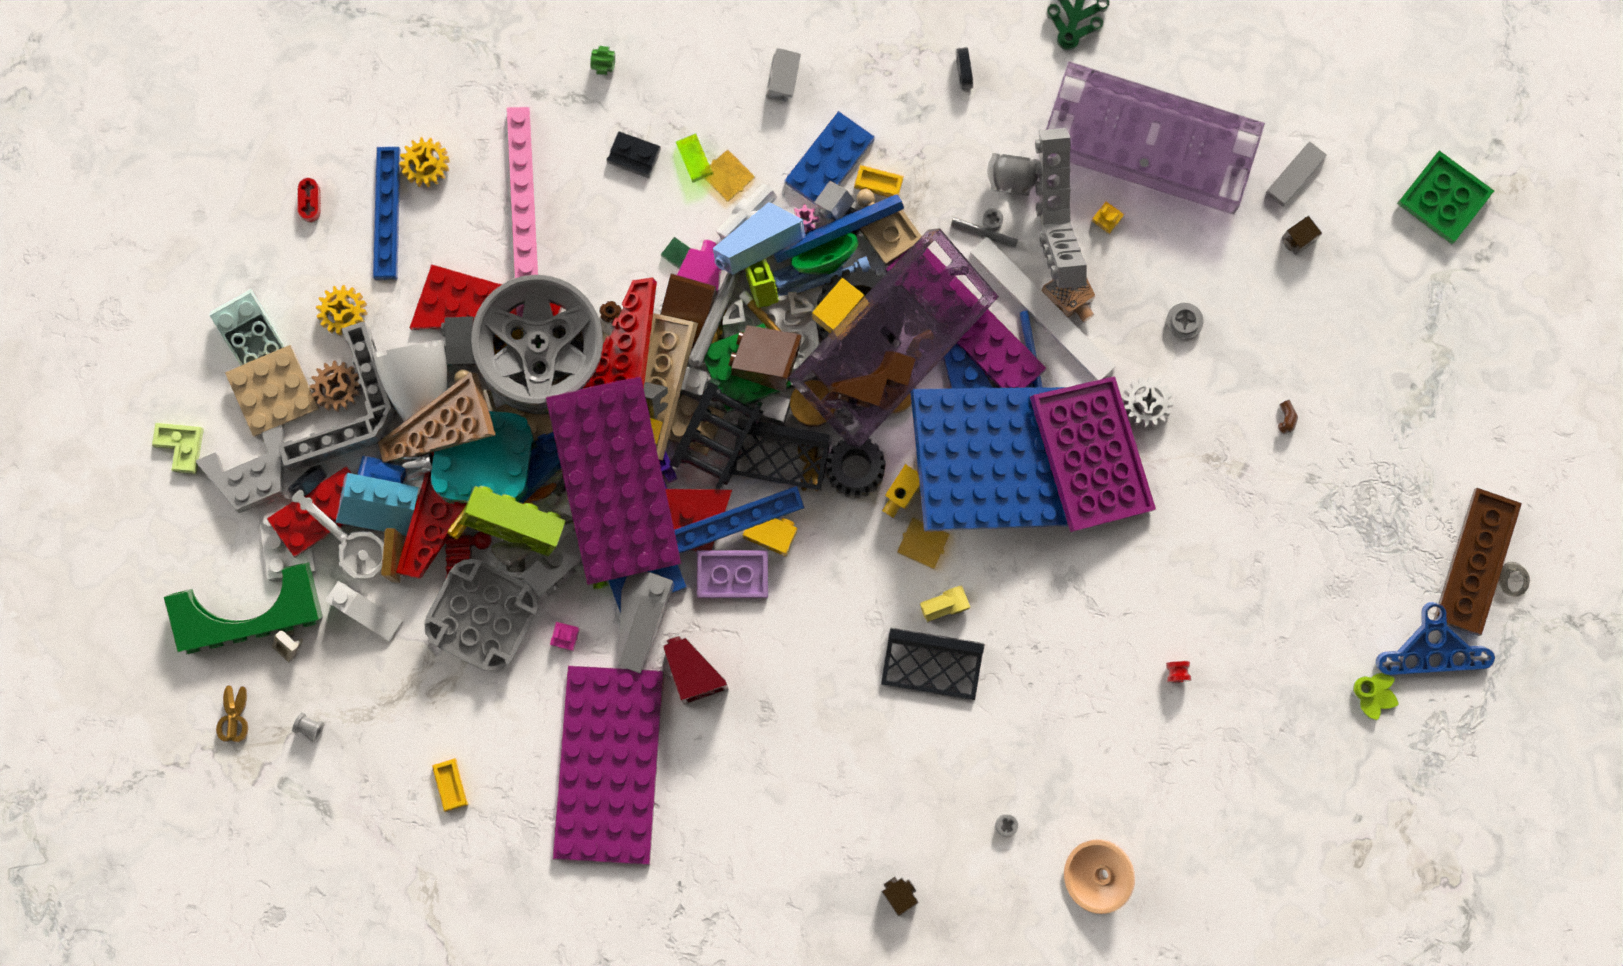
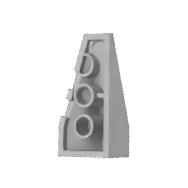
M650 572L627 576L621 595L618 666L641 674L675 586L672 580Z

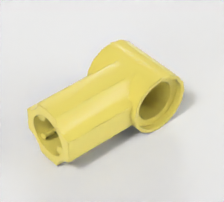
M962 585L951 588L940 596L920 603L926 622L949 614L955 615L971 608Z

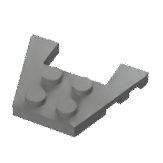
M282 425L262 432L268 451L267 454L224 471L216 452L196 460L199 467L238 513L283 495L284 467L282 466L283 461L278 444L283 443V437H285V430Z

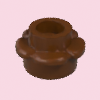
M607 301L599 309L601 319L608 323H613L614 319L618 318L622 311L620 305H617L614 301Z

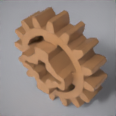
M336 360L333 361L332 366L324 363L325 369L317 368L316 371L319 375L311 377L315 384L310 385V388L316 391L312 394V397L318 399V405L323 406L325 404V409L328 411L331 410L332 406L336 412H339L340 406L347 410L349 402L356 404V401L353 399L354 396H361L357 391V388H361L357 382L360 379L359 375L354 373L355 369L352 366L347 368L348 365L345 362H342L340 366ZM346 375L350 378L351 386L346 383ZM338 383L340 384L339 388H332L333 385H338ZM322 387L326 389V398L322 393Z

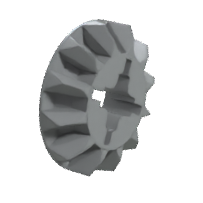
M1179 303L1169 310L1166 321L1168 330L1173 333L1174 337L1177 336L1184 340L1186 338H1193L1201 331L1204 319L1201 311L1195 305ZM1184 313L1186 319L1191 322L1186 325L1185 329L1183 324L1177 321L1182 319Z

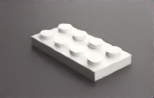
M295 481L284 483L282 496L257 506L267 578L269 581L282 579L283 568L306 562L310 563L312 573L317 572L313 546L294 558L267 521L268 517L292 502V496L288 491V487Z

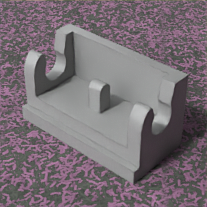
M781 48L776 49L772 58L766 98L788 101V97H793L801 53Z

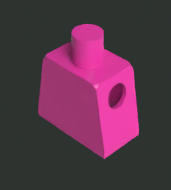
M703 240L701 250L690 248L677 275L716 286L718 294L722 270L716 266L714 261L713 248L717 244L711 240Z

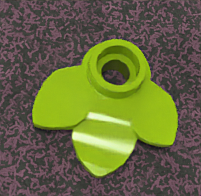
M1377 673L1371 678L1367 676L1360 677L1354 683L1353 691L1360 699V708L1371 719L1378 720L1381 709H1390L1399 705L1395 694L1389 689L1395 680L1391 675ZM1363 684L1368 686L1369 690L1367 693L1361 690Z

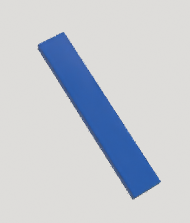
M377 147L374 280H398L400 147Z
M898 194L805 233L806 237L773 255L777 263H781L904 209L903 202Z
M797 486L675 529L679 554L804 509L805 507Z

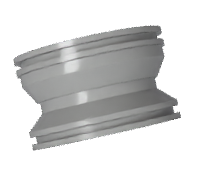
M527 275L502 284L484 300L476 314L472 328V351L486 384L501 401L526 413L549 414L546 401L547 396L583 389L594 375L602 355V328L592 303L575 286L552 276ZM550 303L558 305L566 311L553 316ZM524 304L522 317L509 313ZM562 328L566 331V334L563 338H555L553 336L554 330ZM516 329H521L525 332L524 337L520 340L512 338V332ZM581 331L584 338L583 353L570 344ZM495 334L507 344L496 355L494 353ZM538 343H542L541 348L537 349ZM541 363L547 367L546 371L540 375L534 373V366ZM555 371L571 374L564 381L552 386ZM524 372L527 386L516 383L508 376Z

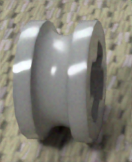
M988 209L983 215L982 224L984 228L993 231L998 230L1003 223V214L998 209ZM991 215H995L996 220L999 222L995 221L994 224H990V220L987 217L991 218Z
M1004 814L997 818L995 828L1000 835L1012 836L1017 832L1018 822L1014 816ZM1005 818L1006 821L1011 820L1013 823L1010 825L1012 829L1010 832L1001 829L1003 826L1002 820Z

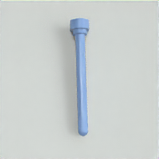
M866 256L859 258L852 266L785 292H778L777 294L778 296L788 295V292L800 293L825 283H830L831 277L836 274L841 276L842 271L847 269L850 272H855V268L862 267V272H868L870 268Z

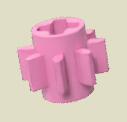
M806 204L800 210L795 208L794 213L797 217L809 218L808 222L806 220L803 221L805 233L810 229L815 230L813 223L819 222V217L813 216L815 208L810 210L806 208Z

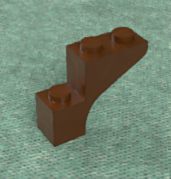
M885 351L881 364L874 372L864 376L833 382L829 386L828 392L836 394L835 398L849 402V399L857 401L856 405L870 409V405L879 406L885 385L898 389L899 385L908 386L916 358L896 351Z

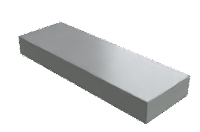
M1309 141L1269 187L1266 193L1284 207L1325 159L1327 154Z

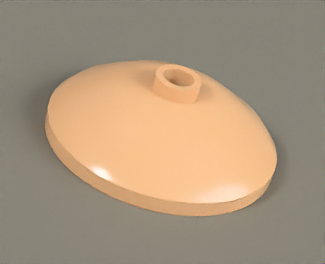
M1095 839L1081 843L1069 854L1064 868V880L1070 896L1080 907L1089 912L1106 914L1116 911L1127 903L1133 893L1135 885L1133 865L1126 853L1112 842ZM1103 870H1106V871H1107V873H1108V877H1107V878H1105V877L1103 876V874H1102Z

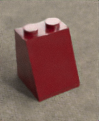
M680 636L667 640L668 644L663 645L680 699L684 705L729 690L726 680L686 638L681 639Z

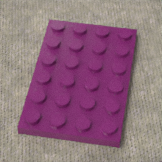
M1115 376L1035 394L1030 397L1070 532L1156 510Z

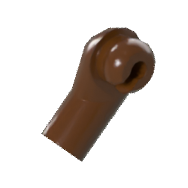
M1289 399L1279 404L1285 416L1284 422L1278 424V429L1282 434L1293 432L1298 421V415Z

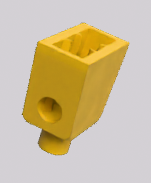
M905 464L885 494L889 500L882 511L890 517L894 518L901 507L906 510L919 492V474L916 470ZM900 489L906 491L903 499H898L896 495Z

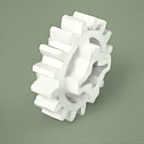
M1141 377L1138 380V385L1133 381L1130 384L1131 389L1126 388L1124 393L1127 396L1123 397L1122 400L1123 403L1127 404L1124 406L1125 410L1130 412L1128 420L1133 417L1136 419L1134 425L1143 422V428H1146L1149 423L1156 427L1157 420L1163 423L1166 420L1164 415L1169 416L1171 414V411L1167 408H1171L1174 405L1173 402L1168 401L1173 394L1165 392L1168 385L1161 387L1160 379L1153 383L1152 377H1149L1147 382H1144V379ZM1144 388V391L1141 395H1134L1135 392ZM1147 395L1149 403H1152L1149 408L1147 406V403L1144 401ZM1161 409V412L1157 415L1151 416L1154 410Z

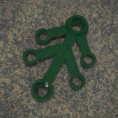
M1058 0L1069 18L1067 27L1059 16L1060 7L1058 5L1051 4L1047 8L1046 16L1052 20L1059 32L1057 43L1060 48L1068 51L1078 46L1080 38L1102 30L1104 22L1100 17H1093L1089 25L1077 30L1076 28L1078 22L1099 12H1106L1110 1L1097 0L1095 4L1082 10L1085 0H1076L1074 7L1069 0ZM1104 2L1106 6L1101 7L1099 3ZM1054 9L1057 11V14H1051L1049 11ZM1098 22L1100 26L1094 27L1092 23ZM1065 36L1072 37V40L1067 41L1065 39Z

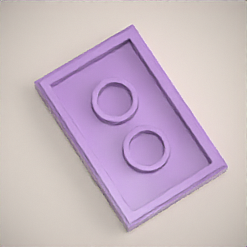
M697 550V598H768V550Z

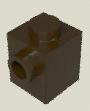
M894 876L883 884L885 889L881 892L897 916H900L919 903L913 894L916 892V889L909 879L906 881L903 878L897 880Z

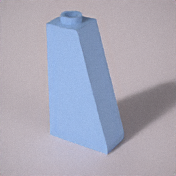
M768 202L713 248L716 266L733 275L806 237L803 219Z

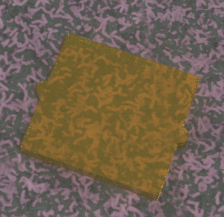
M728 149L716 160L713 159L712 164L700 173L727 202L739 192H743L744 187L755 178Z
M912 517L907 531L902 534L903 539L897 553L935 569L940 555L945 552L944 547L950 534L945 531H924V523Z

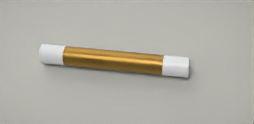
M744 291L739 296L756 317L765 324L767 329L781 331L763 309L757 307L755 300L747 291Z

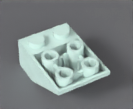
M252 289L210 311L209 316L240 365L285 347Z

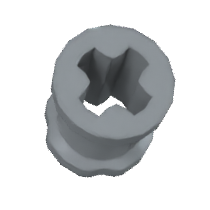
M301 712L293 724L292 732H300L315 742L323 730L324 722H316L307 718L306 714Z

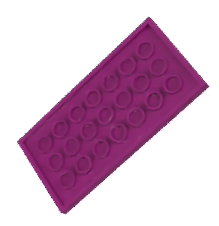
M641 377L547 396L546 401L587 585L681 564Z
M568 666L553 859L650 864L663 671L642 670L640 674L629 669Z

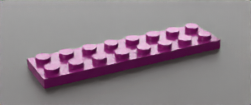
M922 241L904 252L886 268L889 276L960 348L965 350L966 354L999 388H1027L1046 371V367Z

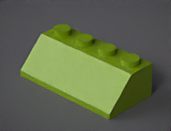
M475 486L459 524L549 557L558 544L566 520L561 519V516L557 513L539 511L538 507L533 504L525 503L524 505L518 503L512 496L505 494L502 496L497 495L486 486Z

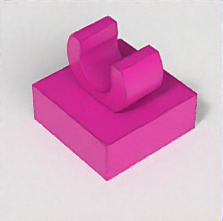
M556 622L550 645L574 651L580 628Z

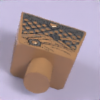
M1088 279L1087 286L1058 288L1056 280H1051L1042 287L1041 291L1067 317L1077 313L1082 322H1086L1094 316L1088 304L1094 300L1095 293Z

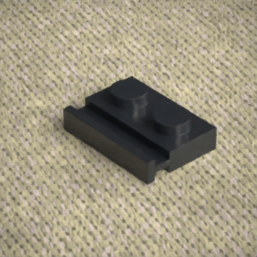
M618 131L606 161L608 164L649 178L661 151V146Z

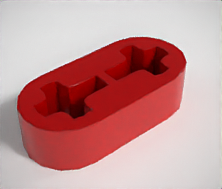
M304 178L299 182L297 188L298 213L304 221L314 222L321 214V190L314 179ZM308 185L314 188L310 190V197H308L307 192L304 190L308 188ZM308 203H310V206L314 210L310 212V215H307L304 212L308 210Z

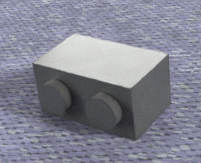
M475 317L445 318V323L441 324L442 337H445L446 346H444L446 364H476L471 342Z

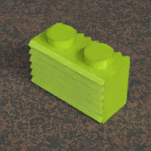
M766 258L745 268L747 282L757 307H766L778 303L779 298L775 280Z

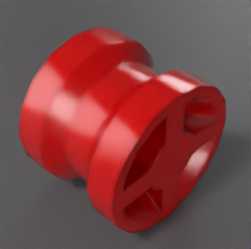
M1190 661L1167 662L1166 668L1169 670L1167 682L1191 681V675L1188 674Z

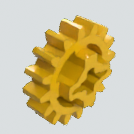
M420 137V143L412 140V147H404L407 153L400 154L401 159L404 160L399 162L400 167L403 169L404 177L408 176L407 179L410 183L416 180L418 187L422 185V182H425L427 187H430L431 181L436 185L439 184L437 178L445 179L443 171H449V167L446 164L450 162L449 157L446 156L448 154L447 150L442 148L439 141L434 144L432 138L425 142L423 137ZM433 152L439 155V160L434 157ZM410 164L416 167V173L411 170Z
M342 285L341 290L333 286V292L330 293L325 290L326 297L318 298L322 305L316 306V309L321 312L316 316L319 320H323L320 324L323 328L328 327L327 330L331 334L336 330V333L341 336L343 333L342 328L363 322L362 316L368 315V312L363 309L367 306L365 300H362L363 296L360 292L356 294V290L353 287L348 291L345 285ZM349 298L355 301L356 306L350 304ZM328 315L334 317L335 323L329 320Z

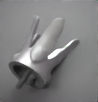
M431 453L422 457H404V459H418L404 463V468L423 467L409 475L408 480H414L432 471L433 455Z

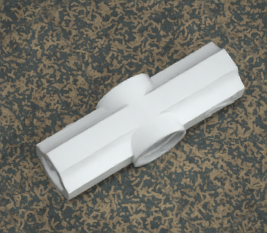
M762 183L747 199L741 200L734 207L731 215L716 229L718 236L724 240L768 202L773 203L777 199L773 189Z

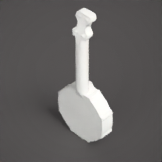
M302 490L297 491L292 497V501L299 502L302 510L308 511L342 542L338 546L339 565L353 578L374 577L382 569L384 543L371 531H357L347 535L312 503L311 498H305Z

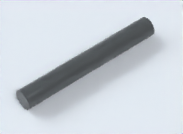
M953 217L951 223L953 227L985 238L988 237L991 240L1014 248L1017 245L1018 239Z

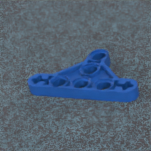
M1429 602L1423 606L1421 611L1422 625L1398 651L1382 652L1375 661L1379 671L1387 675L1486 669L1493 665L1495 655L1492 650L1485 646H1469L1447 626L1445 608L1436 602ZM1432 607H1438L1440 611L1438 618L1434 620L1429 619L1428 611ZM1435 630L1439 631V641L1430 643L1429 634ZM1459 652L1463 653L1465 657L1463 663L1455 665L1453 663L1454 655ZM1482 652L1487 655V658L1483 659V663L1478 659H1471L1470 656H1481ZM1434 654H1439L1441 657V662L1437 666H1431L1429 663L1430 657ZM1412 655L1416 656V666L1407 668L1405 664L1406 659ZM1387 658H1389L1393 662L1399 661L1400 666L1397 664H1390L1387 669V667H1385L1382 664L1383 662L1387 661Z

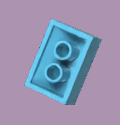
M347 473L344 477L336 523L385 532L386 528H395L403 536H407L419 487Z

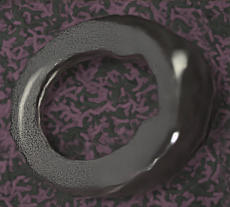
M1505 563L1499 577L1502 591L1512 597L1524 594L1530 583L1529 573L1519 563ZM1519 571V574L1523 577V586L1516 592L1511 591L1508 588L1510 573Z

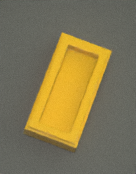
M860 165L854 188L859 190L868 189L874 194L886 197L896 194L899 196L904 176Z
M456 758L432 765L444 812L469 805Z

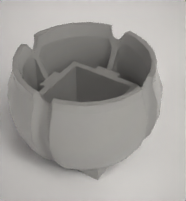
M992 153L987 167L991 190L1029 196L1030 190H1032L1039 178L1035 170V161H1038V159L1031 160V158L1003 154L1000 157L999 153Z

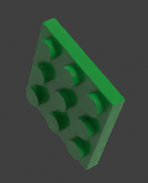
M1439 150L1397 204L1450 244H1453L1494 193V190Z
M763 323V324H760V325H758V326H755V327L766 328V326H765L764 323ZM739 333L710 344L703 361L711 379L714 378L721 382L718 388L722 390V393L745 405H749L781 392L731 375L732 367L728 366L732 353L737 354L739 345H736ZM790 380L788 381L786 389L791 388ZM723 404L726 413L734 411V409Z

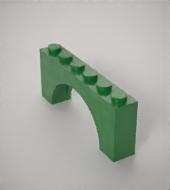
M306 562L283 568L282 588L276 602L264 614L247 620H229L210 613L197 600L193 589L164 596L177 652L185 651L186 654H192L201 651L200 647L209 645V649L224 646L223 642L232 640L233 644L246 641L247 636L255 634L256 638L269 636L272 630L279 629V631L287 632L293 630V626L303 624V627L316 625L317 620L322 618L323 615L310 563Z

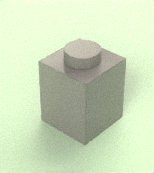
M829 181L814 203L819 209L818 213L826 220H838L846 214L855 200L847 189Z

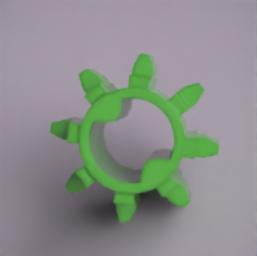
M599 46L598 49H593L591 52L590 68L591 70H596V74L607 75L608 72H613L615 68L616 53L615 51H610L608 46Z

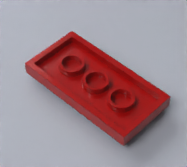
M347 466L321 482L305 496V498H311L312 503L340 528L345 524L336 523L344 477L347 473H351ZM292 501L267 518L271 527L294 558L332 534L308 511L302 510L299 502Z

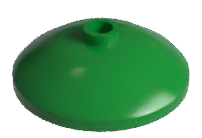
M852 233L838 237L794 256L792 265L796 271L803 274L822 275L834 273L846 264L856 252L859 244L857 237Z

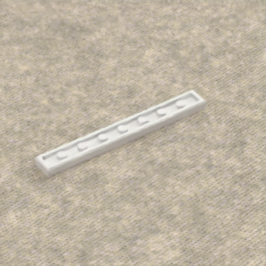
M988 237L970 252V255L1095 380L1104 379L1116 367Z

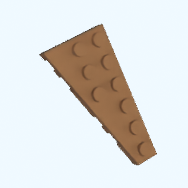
M474 372L467 374L381 439L378 445L382 461L391 464L406 460L404 457H417L495 436L478 374Z

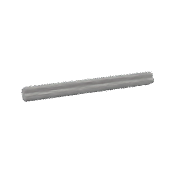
M743 270L733 275L727 272L689 357L691 365L699 367L702 364Z

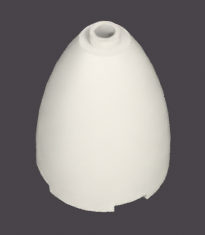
M443 340L433 341L434 346H430V342L386 350L387 355H384L383 352L373 353L382 385L389 400L404 422L447 390V364Z

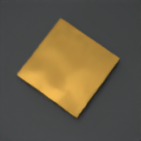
M386 528L381 575L391 582L400 583L401 575L397 574L396 571L404 547V536L395 528Z

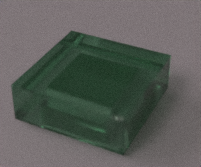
M674 237L661 253V257L680 269L690 247Z

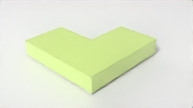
M155 423L152 446L175 449L171 469L173 472L197 474L198 464L196 460L200 457L204 429L195 426Z

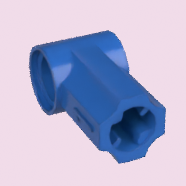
M362 456L357 475L404 484L406 468L384 463L377 458Z

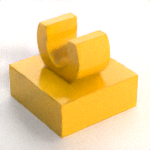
M1106 201L1092 218V222L1110 234L1121 221L1124 214Z

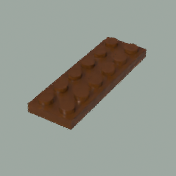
M1480 488L1474 489L1439 600V604L1446 610L1447 625L1477 636L1482 635L1522 503ZM1438 607L1434 619L1438 618L1440 611Z

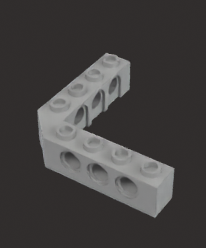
M1067 128L1039 130V139H1035L1036 154L1039 153V160L1035 161L1036 174L1039 175V182L1035 183L1036 195L1039 196V202L1036 203V215L1040 216L1042 233L1039 234L1040 247H1043L1044 258H1047L1048 269H1051V278L1056 280L1058 288L1087 286V264L1082 256L1081 248L1077 243V238L1074 235L1070 222V135ZM1057 153L1055 157L1048 158L1050 154ZM1051 175H1057L1053 179H1048V177ZM1054 195L1057 196V197H1056L1055 199H1053V200H1048V198L1051 197V196H1054Z
M365 321L342 328L353 355V358H351L352 363L358 371L360 378L358 383L363 388L365 394V406L368 415L357 418L355 422L339 427L337 425L332 426L333 429L318 434L311 433L309 437L297 441L289 440L278 444L283 464L291 472L377 444L383 439L396 415L395 408L388 398L376 368L373 353H376L377 349L371 330Z

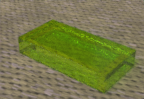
M696 133L675 142L692 183L713 175Z

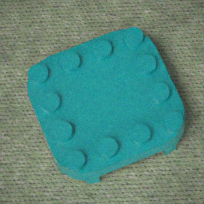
M489 411L495 436L434 452L431 482L436 493L445 502L454 505L455 502L467 503L475 486H486L492 489L493 493L500 496L503 494L512 496L516 499V502L523 496H526L532 443H534L533 432L526 418L514 413Z

